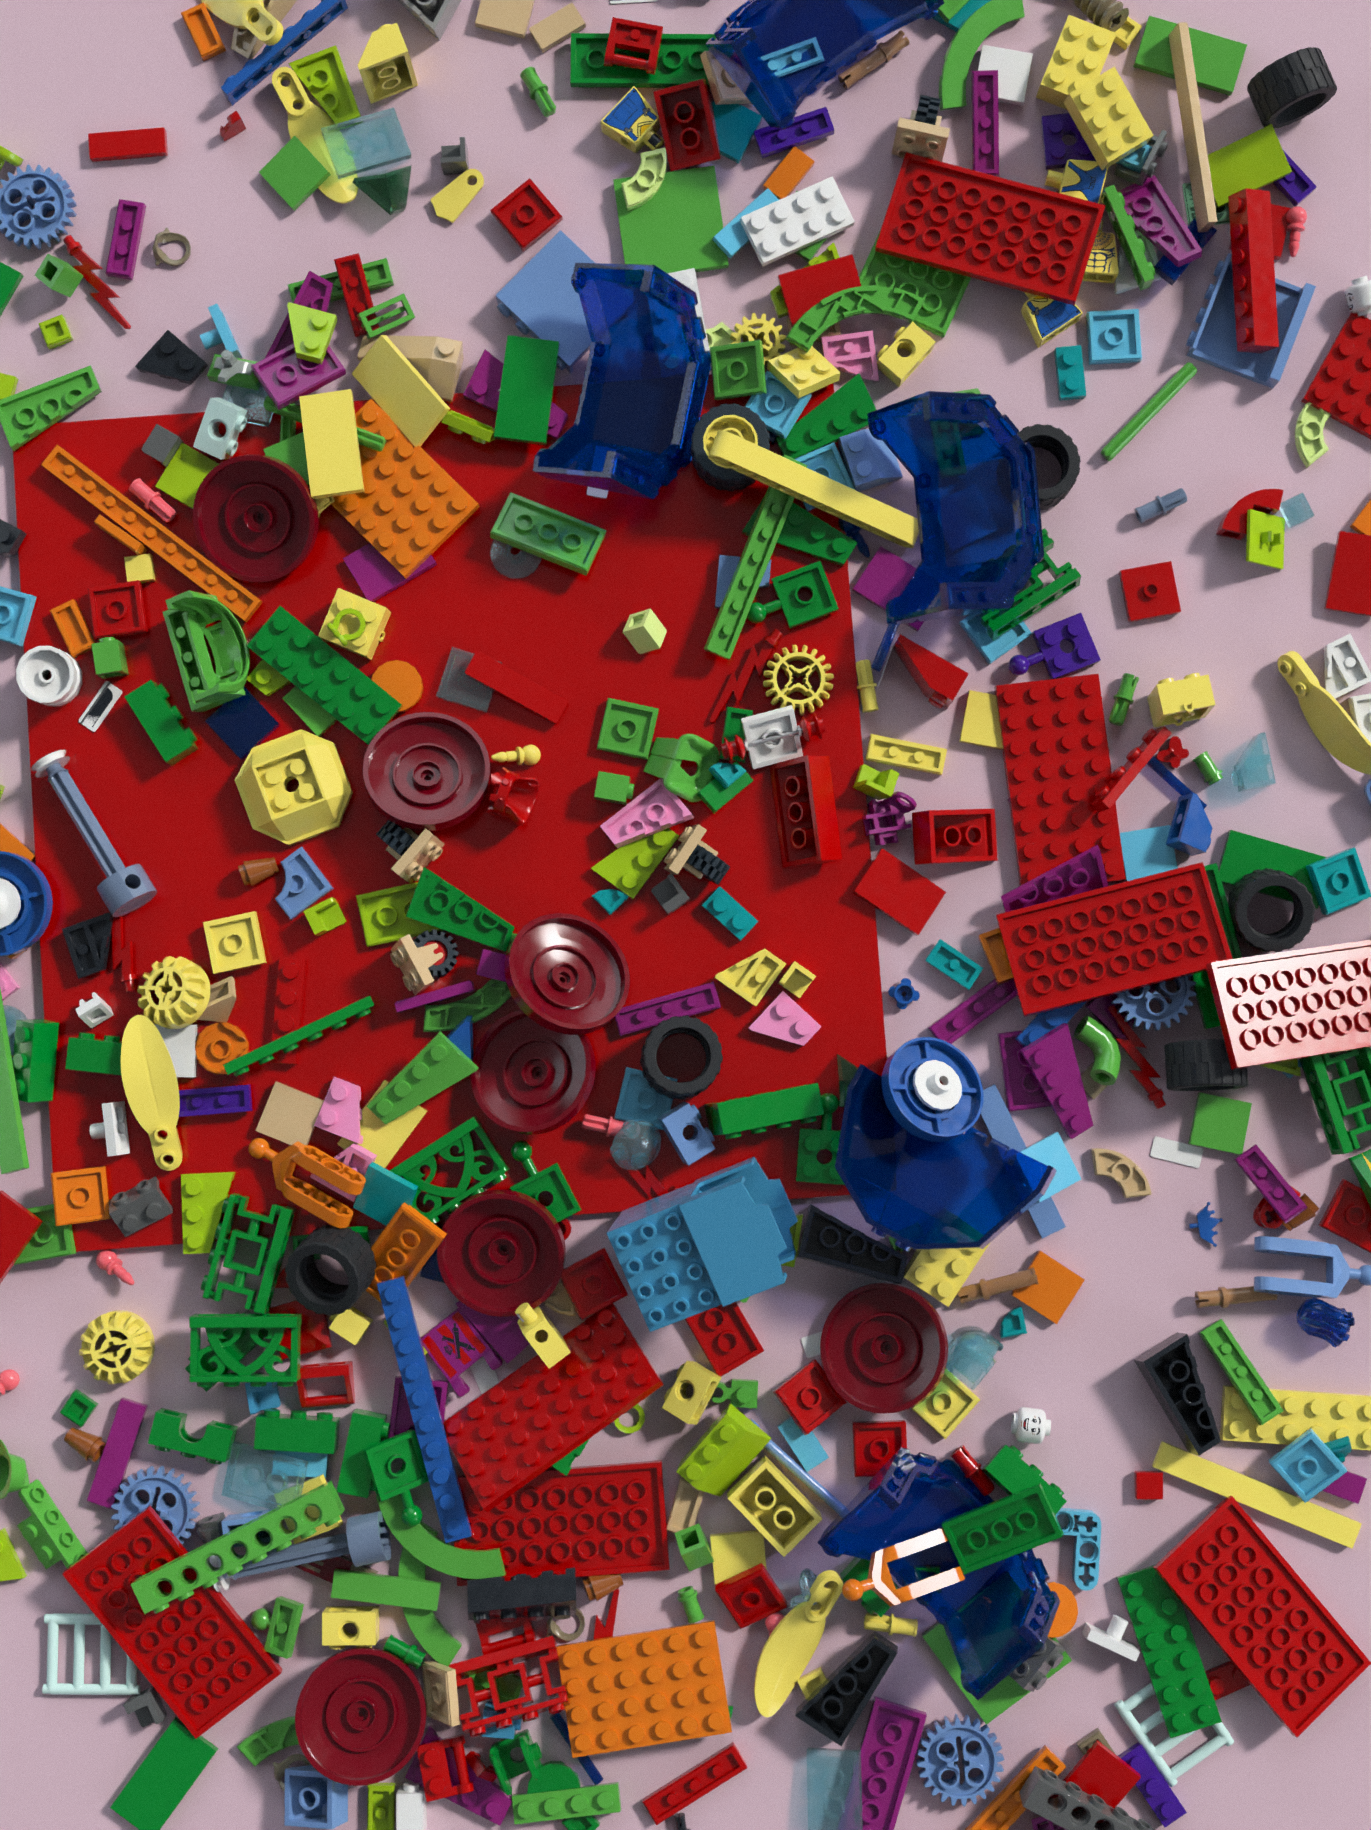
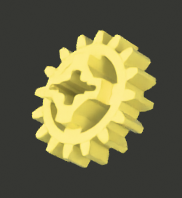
M752 313L751 320L744 316L742 317V325L735 324L734 329L737 333H731L730 339L736 341L731 344L741 343V338L743 342L761 339L765 367V364L768 365V360L780 356L779 352H784L786 346L781 343L785 341L786 335H779L782 325L775 327L774 317L767 321L766 314L763 313L761 319H757L756 314ZM770 333L774 338L775 347L773 346V343L769 340Z

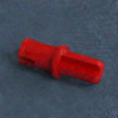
M961 1445L950 1455L965 1473L964 1477H969L984 1496L989 1495L995 1489L994 1484L980 1468L982 1464L977 1463L964 1445Z

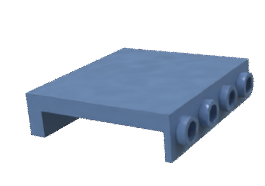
M561 230L496 294L498 310L506 318L511 316L517 322L515 325L524 335L529 333L536 339L559 341L557 367L562 371L566 369L570 374L573 372V365L624 314L629 316L635 310L634 300Z
M1228 253L1224 261L1219 260L1213 275L1217 276L1214 285L1210 283L1205 293L1204 299L1208 301L1205 308L1201 307L1197 314L1195 322L1199 324L1196 332L1191 331L1186 346L1190 348L1186 356L1273 389L1281 379L1316 286L1306 283L1300 288L1275 278L1279 347L1263 353L1237 352L1232 261H1230L1232 254Z

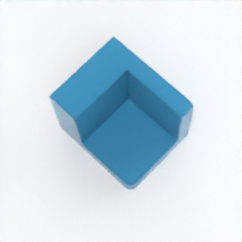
M250 1382L245 1383L250 1415L264 1409L277 1408L281 1405L277 1382H267V1386L262 1387L250 1386Z

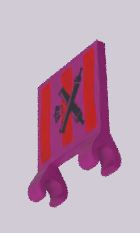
M459 1308L421 1338L422 1346L460 1397L466 1395L470 1391V1387L459 1375L480 1358L484 1357L492 1370L498 1369L503 1364L501 1358L492 1350L476 1327Z

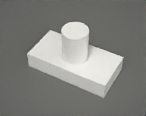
M125 1101L103 1103L104 1122L91 1124L90 1135L92 1139L106 1138L107 1156L130 1154Z
M1113 1615L1107 1631L1089 1623L1085 1624L1082 1633L1087 1640L1135 1662L1139 1656L1140 1651L1134 1644L1122 1639L1128 1625V1621L1124 1618Z

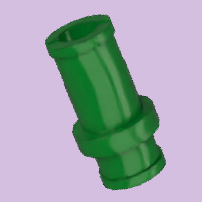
M392 1634L383 1648L384 1651L397 1656L405 1664H410L417 1670L426 1656V1653L417 1650L418 1646L414 1644L410 1646Z

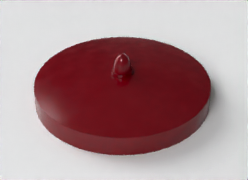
M248 454L220 463L203 479L197 490L193 505V525L202 550L215 566L224 573L239 580L268 582L286 576L302 565L315 545L319 518L316 501L311 497L309 486L291 466L270 456Z
M413 713L390 722L374 736L364 756V785L373 806L389 821L412 830L424 831L426 828L429 831H434L462 822L480 806L490 784V759L482 739L463 721L442 713Z
M555 913L543 915L530 921L518 932L511 942L505 958V978L508 989L516 1004L531 1020L557 1033L582 1035L601 1029L618 1014L628 997L630 974L622 950L604 929L580 916Z
M519 1009L499 1019L480 1040L472 1060L479 1068L471 1074V1084L478 1105L496 1124L519 1134L536 1135L547 1133L569 1122L586 1103L595 1080L596 1062L593 1047L586 1034L567 1035L551 1031L531 1020Z
M505 1189L484 1191L469 1197L459 1204L445 1222L442 1230L447 1235L437 1247L439 1270L445 1284L453 1295L467 1307L482 1314L497 1317L516 1316V1309L523 1303H529L532 1309L542 1304L555 1290L564 1270L566 1259L563 1233L550 1211L540 1202L526 1194Z
M873 1283L849 1292L833 1307L822 1330L820 1353L825 1374L833 1388L843 1399L864 1411L880 1414L897 1413L917 1406L936 1389L947 1365L948 1339L939 1314L919 1293L901 1285Z
M370 1647L347 1649L323 1661L304 1684L298 1698L295 1713L297 1739L303 1754L310 1764L325 1777L341 1784L353 1786L378 1783L400 1771L417 1751L426 1724L425 1696L414 1672L397 1656L387 1651Z

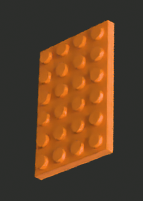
M370 399L355 414L356 426L383 436L386 440L384 449L379 452L359 444L364 492L333 496L335 501L331 506L407 579L480 506L419 445L415 447L391 418Z
M715 1620L557 1645L556 1647L559 1656L561 1684L566 1686L570 1705L565 1706L572 1758L732 1733Z

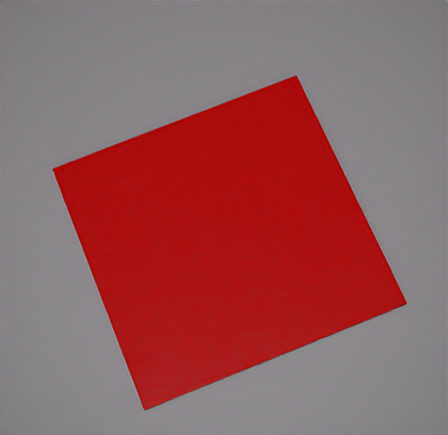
M712 374L554 386L552 402L568 414V419L558 440L547 436L546 445L498 439L482 444L474 441L472 435L468 433L458 434L450 431L448 425L441 423V420L420 447L480 507L431 554L437 564L436 566L374 602L386 607L391 612V615L384 629L385 637L382 642L379 641L372 660L326 641L324 642L371 680L377 668L389 661H404L416 668L423 683L421 699L410 710L397 713L390 722L400 717L420 712H435L452 716L470 726L482 739L490 759V775L498 772L500 776L504 777V774L500 771L505 767L521 777H534L538 780V792L532 811L522 826H518L507 817L504 818L487 813L488 807H493V802L489 798L496 785L494 786L490 782L484 800L468 818L454 826L430 831L445 845L442 847L441 855L435 861L431 860L426 868L515 927L514 934H518L530 921L543 915L555 913L580 916L600 926L618 944L628 964L630 987L623 1007L714 982L721 1007L689 1017L698 1018L703 1023H707L712 1031L717 1034L719 1043L722 1046L721 1051L723 1055L720 1072L712 1084L697 1096L682 1100L674 1098L671 1109L682 1102L689 1103L690 1106L694 1104L701 1114L702 1118L699 1121L702 1127L709 1129L704 1104L724 1102L729 1099L749 1097L755 1094L818 1083L820 1095L831 1093L837 1097L839 1102L837 1110L832 1113L831 1130L853 1132L849 1185L796 1181L799 1129H821L822 1115L816 1116L817 1121L801 1124L800 1119L791 1121L792 1126L776 1129L775 1124L766 1126L767 1131L751 1134L750 1130L741 1131V1137L726 1139L725 1135H713L715 1141L712 1144L715 1149L689 1166L682 1162L664 1130L636 1124L633 1139L629 1140L611 1135L606 1137V1133L584 1129L582 1122L586 1114L606 1119L612 1116L615 1119L626 1067L642 1070L640 1065L641 1050L650 1031L656 1027L653 1026L620 1036L615 1017L601 1029L586 1034L595 1055V1080L586 1103L569 1122L553 1131L536 1135L519 1134L509 1131L493 1122L482 1111L473 1093L470 1074L420 1104L428 1112L385 1168L389 1171L467 1120L477 1116L490 1140L509 1167V1170L505 1172L507 1178L494 1186L492 1182H489L482 1187L484 1191L496 1189L511 1190V1186L529 1177L522 1162L516 1161L511 1155V1148L514 1143L526 1141L532 1148L530 1158L538 1172L558 1162L582 1209L573 1215L622 1212L658 1197L652 1187L650 1198L615 1157L616 1152H620L645 1178L646 1165H648L668 1192L674 1191L675 1185L679 1189L694 1183L696 1179L752 1157L756 1158L768 1180H781L788 1199L893 1192L897 1189L892 1116L886 1106L881 1084L882 1072L887 1062L875 907L852 892L871 864L870 838L866 836L862 818L868 815L866 794L853 788L859 768L864 762L848 560L844 566H840L813 557L810 554L801 551L797 552L776 544L770 558L769 587L758 588L753 603L758 602L764 605L778 599L771 582L772 578L821 561L839 610L791 629L788 627L782 609L766 614L765 619L760 623H752L746 618L730 660L704 650L720 608H715L719 555L741 557L749 537L742 534V531L769 487L756 480L755 483L742 490L721 491L706 484L698 476L697 470L694 469L691 457V437L700 417L707 413L709 409L718 407L721 404L734 403L744 407L751 397L715 400ZM834 383L811 393L812 397L796 423L834 393ZM454 393L452 402L444 401L450 410L495 428L497 413L463 397L464 393ZM369 400L354 401L355 414ZM265 407L246 409L245 417L247 422L243 431L239 432L236 440L238 448L230 459L248 454L265 455L263 449L279 443L281 415L270 412ZM205 412L55 423L13 451L17 528L27 534L18 549L20 590L23 593L37 597L24 640V654L37 646H52L70 654L50 610L72 599L76 601L94 638L88 587L127 582L124 557L136 556L137 554L95 524L94 521L99 514L139 541L41 464L56 445H59L210 561L202 550L195 534L193 509L155 487L166 468L159 461L141 450L155 425L158 424L179 436L187 446L220 464L228 460H221L193 447ZM297 421L295 435L303 432L302 423ZM223 423L219 425V433L222 436L226 434V426ZM767 430L770 437L769 451L782 456L776 443V439L779 436ZM835 442V445H836L837 450H838V452H839L838 442ZM596 447L616 451L607 498L587 495ZM140 478L154 492H159L161 498L176 511L174 519L166 523L151 509L147 510L144 507L145 504L129 491L133 481ZM510 492L606 530V536L587 576L490 538V532ZM794 498L793 503L806 510L803 502ZM329 505L320 514L315 545L302 565L290 574L268 582H247L228 575L263 602L247 623L231 611L239 622L247 643L253 639L279 606L318 636L338 588L367 599L343 558L369 544V542L333 506ZM818 508L808 511L845 534V521ZM145 544L143 545L148 549L145 554H151L153 557L155 581L141 583L148 633L115 638V640H119L124 644L129 675L102 679L96 675L93 651L90 650L74 658L82 670L83 684L79 694L71 702L62 706H47L26 696L36 866L43 872L50 885L53 900L50 922L40 938L44 1020L59 1022L53 1101H49L53 1173L105 1166L109 1200L119 1192H126L134 1188L143 1180L157 1177L160 1190L173 1208V1213L126 1237L112 1217L106 1220L72 1224L76 1252L183 1244L181 1174L236 1172L228 1194L230 1196V1194L238 1193L242 1196L250 1197L246 1210L269 1216L272 1204L296 1208L289 1236L309 1235L316 1228L328 1225L329 1223L284 1197L283 1192L276 1189L272 1167L273 1162L266 1158H254L248 1150L249 1144L256 1138L265 1139L270 1149L277 1153L291 1146L255 1131L275 1082H280L325 1100L333 1078L337 1077L361 1087L360 1108L363 1110L384 1080L390 1082L439 1033L423 1031L425 1006L402 1013L396 1011L394 1003L415 996L412 990L409 991L403 982L404 974L400 967L397 968L394 965L390 956L392 953L391 948L397 941L367 947L356 896L410 884L391 869L398 860L385 850L388 845L376 835L388 819L373 806L365 789L363 761L369 745L338 720L320 736L335 744L353 791L340 827L291 846L254 830L235 782L251 749L300 729L314 735L316 734L283 700V697L295 687L293 683L286 685L267 697L247 680L244 685L246 695L204 712L191 711L163 612L168 610L165 600L188 590L203 594L208 593ZM807 588L800 589L797 593L801 601H809L812 598V592ZM651 608L667 632L659 649L639 654L623 634V630L629 615ZM217 620L215 622L207 624L205 628L220 623L221 621ZM774 629H777L783 636L777 642L779 645L776 649H773L768 661L777 663L773 657L774 654L778 653L783 658L782 649L786 647L789 653H792L793 645H797L798 652H802L803 646L806 645L808 647L807 654H811L812 650L816 649V659L824 655L825 660L821 665L830 664L831 669L825 673L834 675L832 680L826 681L833 684V689L824 690L830 695L829 699L826 700L820 697L823 702L821 708L813 703L815 709L813 713H810L807 707H804L805 713L803 716H800L799 708H795L794 713L797 726H800L802 717L809 721L812 720L813 714H816L817 718L822 717L825 733H821L822 739L814 735L811 736V741L808 742L803 736H800V742L803 752L802 757L829 756L842 860L790 868L782 867L770 765L753 769L747 751L745 763H738L753 779L751 784L715 814L702 800L689 802L677 796L694 818L669 828L678 834L679 837L684 829L689 826L692 827L699 824L707 830L701 841L717 851V857L730 866L719 885L705 877L698 879L681 868L679 873L673 876L690 898V901L668 915L651 892L653 887L666 879L670 874L664 870L667 865L663 862L664 857L634 899L629 897L617 910L609 915L592 895L605 889H619L591 868L618 848L600 826L660 778L644 772L648 760L597 750L607 699L612 698L659 709L649 756L651 755L656 737L679 739L684 734H694L711 742L717 747L720 756V744H722L727 707L753 710V716L779 709L782 704L779 701L776 705H772L771 701L776 696H766V691L772 687L763 686L764 681L771 679L764 676V671L773 670L766 664L760 678L755 666L739 704L733 692L716 722H710L712 713L732 672L734 671L736 680H738L753 645L759 656L765 643L763 639L766 635L770 636ZM204 635L212 667L216 674L214 656L209 642ZM250 648L248 676L262 660ZM476 650L568 700L569 702L557 724L546 720L465 675L464 672ZM791 661L788 663L797 669H803L810 665L804 661ZM782 668L777 674V684L780 691L788 683V678ZM816 670L808 678V682L815 693L820 686V679ZM51 672L48 673L47 680L51 678ZM792 675V677L794 678L792 686L794 684L796 685L797 683H800L801 685L805 684L802 683L805 675L800 676L799 678ZM150 680L158 685L162 684L170 695L167 700L172 707L175 705L184 718L180 721L185 729L190 727L197 737V741L194 743L198 750L174 765L165 762L124 697ZM105 681H108L122 690L123 693L96 732H93L78 720ZM798 691L787 695L788 698L794 700L809 698ZM526 745H535L541 753L540 760L535 765H526L524 763L518 765L516 761L497 762L491 760V756L496 753L515 751L516 747L523 748ZM58 750H66L65 756L70 757V761L63 768L69 770L68 773L124 866L142 865L157 890L155 897L148 903L123 915L124 948L130 941L133 944V974H136L137 978L135 980L136 991L126 993L124 983L120 981V977H122V963L116 970H113L112 932L106 970L83 979H78L62 931L63 928L103 915L102 898L97 891V887L107 877L50 782H47L48 776L37 778L35 777L37 771L31 770V767L39 759ZM682 760L680 767L689 776H693L697 771L696 762ZM719 760V763H730L729 760ZM599 771L630 776V783L634 784L632 799H627L626 805L595 800L594 795ZM292 779L287 784L288 792H294L299 787L297 779ZM412 830L418 836L423 832L418 830ZM677 839L671 849H677L681 841ZM300 847L305 849L334 888L309 908L333 897L337 900L347 920L345 924L321 936L314 934L304 912L290 920L275 900L282 892L285 884V871L280 862ZM275 858L279 872L253 886L251 884L244 886L238 868L239 865L244 864L243 861ZM719 886L758 920V923L741 941L702 906ZM253 911L257 912L267 963L213 974L203 922ZM444 930L446 932L445 936L448 937L450 935L453 938L451 942H456L457 947L455 951H458L457 962L447 975L434 980L425 991L418 995L470 980L474 982L476 991L429 1005L449 1004L471 996L492 979L476 975L482 949L505 955L507 950L505 952ZM766 949L785 962L786 965L756 1007L714 978L716 974ZM168 956L174 958L184 957L199 965L207 974L210 985L230 976L234 978L236 1001L227 1023L239 1027L245 1034L249 1043V1052L272 1042L279 957L307 960L301 1027L367 996L371 997L374 1006L369 1008L371 1013L356 1019L355 1015L346 1018V1025L332 1030L331 1026L321 1030L323 1034L321 1037L308 1042L307 1038L300 1040L298 1064L268 1061L259 1065L258 1061L248 1065L249 1071L235 1077L233 1073L227 1075L206 1071L197 1060L196 1077H177L179 1090L251 1085L252 1111L178 1117L176 1127L183 1158L180 1166L172 1171L163 1170L156 1164L149 1134L139 1124L128 1103L122 1075L65 1069L69 1037H78L79 1032L95 1034V1039L103 1040L104 1035L119 1036L122 1042L125 1028L130 1019L144 1013V1010L138 1005V1000L142 998V995L137 992L138 986H144L146 981L142 977L144 972L151 973L153 970L152 964L156 961L162 963L164 958ZM794 961L816 976L800 999L778 984ZM164 973L155 980L153 986H156V983L163 978ZM151 991L153 1002L159 1005V998L156 996L155 991ZM782 991L821 1026L804 1046L749 1029L751 1024ZM95 992L111 1007L114 1015L95 1027L90 1028L78 1017L76 1008L80 1006L79 1001L81 999L85 1002L93 999L91 993ZM512 996L491 1015L473 1023L474 1053L480 1040L494 1023L505 1015L520 1009ZM196 1020L191 1025H198V1038L199 1034L207 1026L225 1022ZM452 1030L441 1032L447 1036ZM677 1033L668 1036L660 1043L657 1049L656 1060L664 1076L675 1078L677 1082L683 1083L694 1080L702 1073L706 1063V1054L703 1046L696 1038L688 1034ZM125 1101L130 1154L107 1156L106 1138L92 1139L90 1126L94 1123L104 1122L103 1103ZM687 1125L683 1129V1137L689 1139L693 1136L694 1129L692 1125ZM315 1126L308 1145L318 1148L333 1158L344 1150L337 1144L342 1138L341 1136ZM164 1130L158 1131V1135L161 1137L167 1136V1132ZM471 1131L470 1135L473 1141L474 1152L486 1149L476 1131ZM456 1145L450 1148V1154L454 1157L465 1155L464 1151L458 1153L459 1148ZM822 1149L817 1153V1160L820 1163H828L832 1158V1153L827 1149ZM437 1153L434 1155L437 1171L430 1183L441 1187L457 1188L463 1174L465 1161L451 1162ZM166 1155L164 1159L170 1162L173 1160V1157ZM485 1155L474 1157V1163L481 1161L486 1164L480 1166L479 1171L481 1174L486 1175L492 1171L494 1164L490 1157ZM296 1163L292 1176L314 1186L348 1206L353 1211L348 1227L368 1226L369 1230L385 1229L386 1225L353 1208L355 1201L347 1199L310 1177L312 1173ZM428 1165L421 1166L420 1172L426 1174L421 1179L425 1181L429 1176L431 1169ZM472 1177L467 1190L481 1181ZM424 1191L418 1195L416 1206L422 1212H430L435 1204L432 1200H427L424 1205L423 1199L427 1194ZM542 1191L538 1196V1200L543 1206H549L553 1202V1195L549 1191ZM441 1196L442 1206L456 1197ZM469 1196L461 1200L460 1203L468 1199ZM239 1204L229 1239L234 1229L245 1232L248 1230L251 1218L237 1215ZM444 1211L438 1215L440 1221L435 1223V1225H444L451 1214ZM222 1213V1217L220 1220L221 1223L223 1222L225 1213ZM279 1214L274 1224L261 1221L257 1235L268 1238L274 1237Z

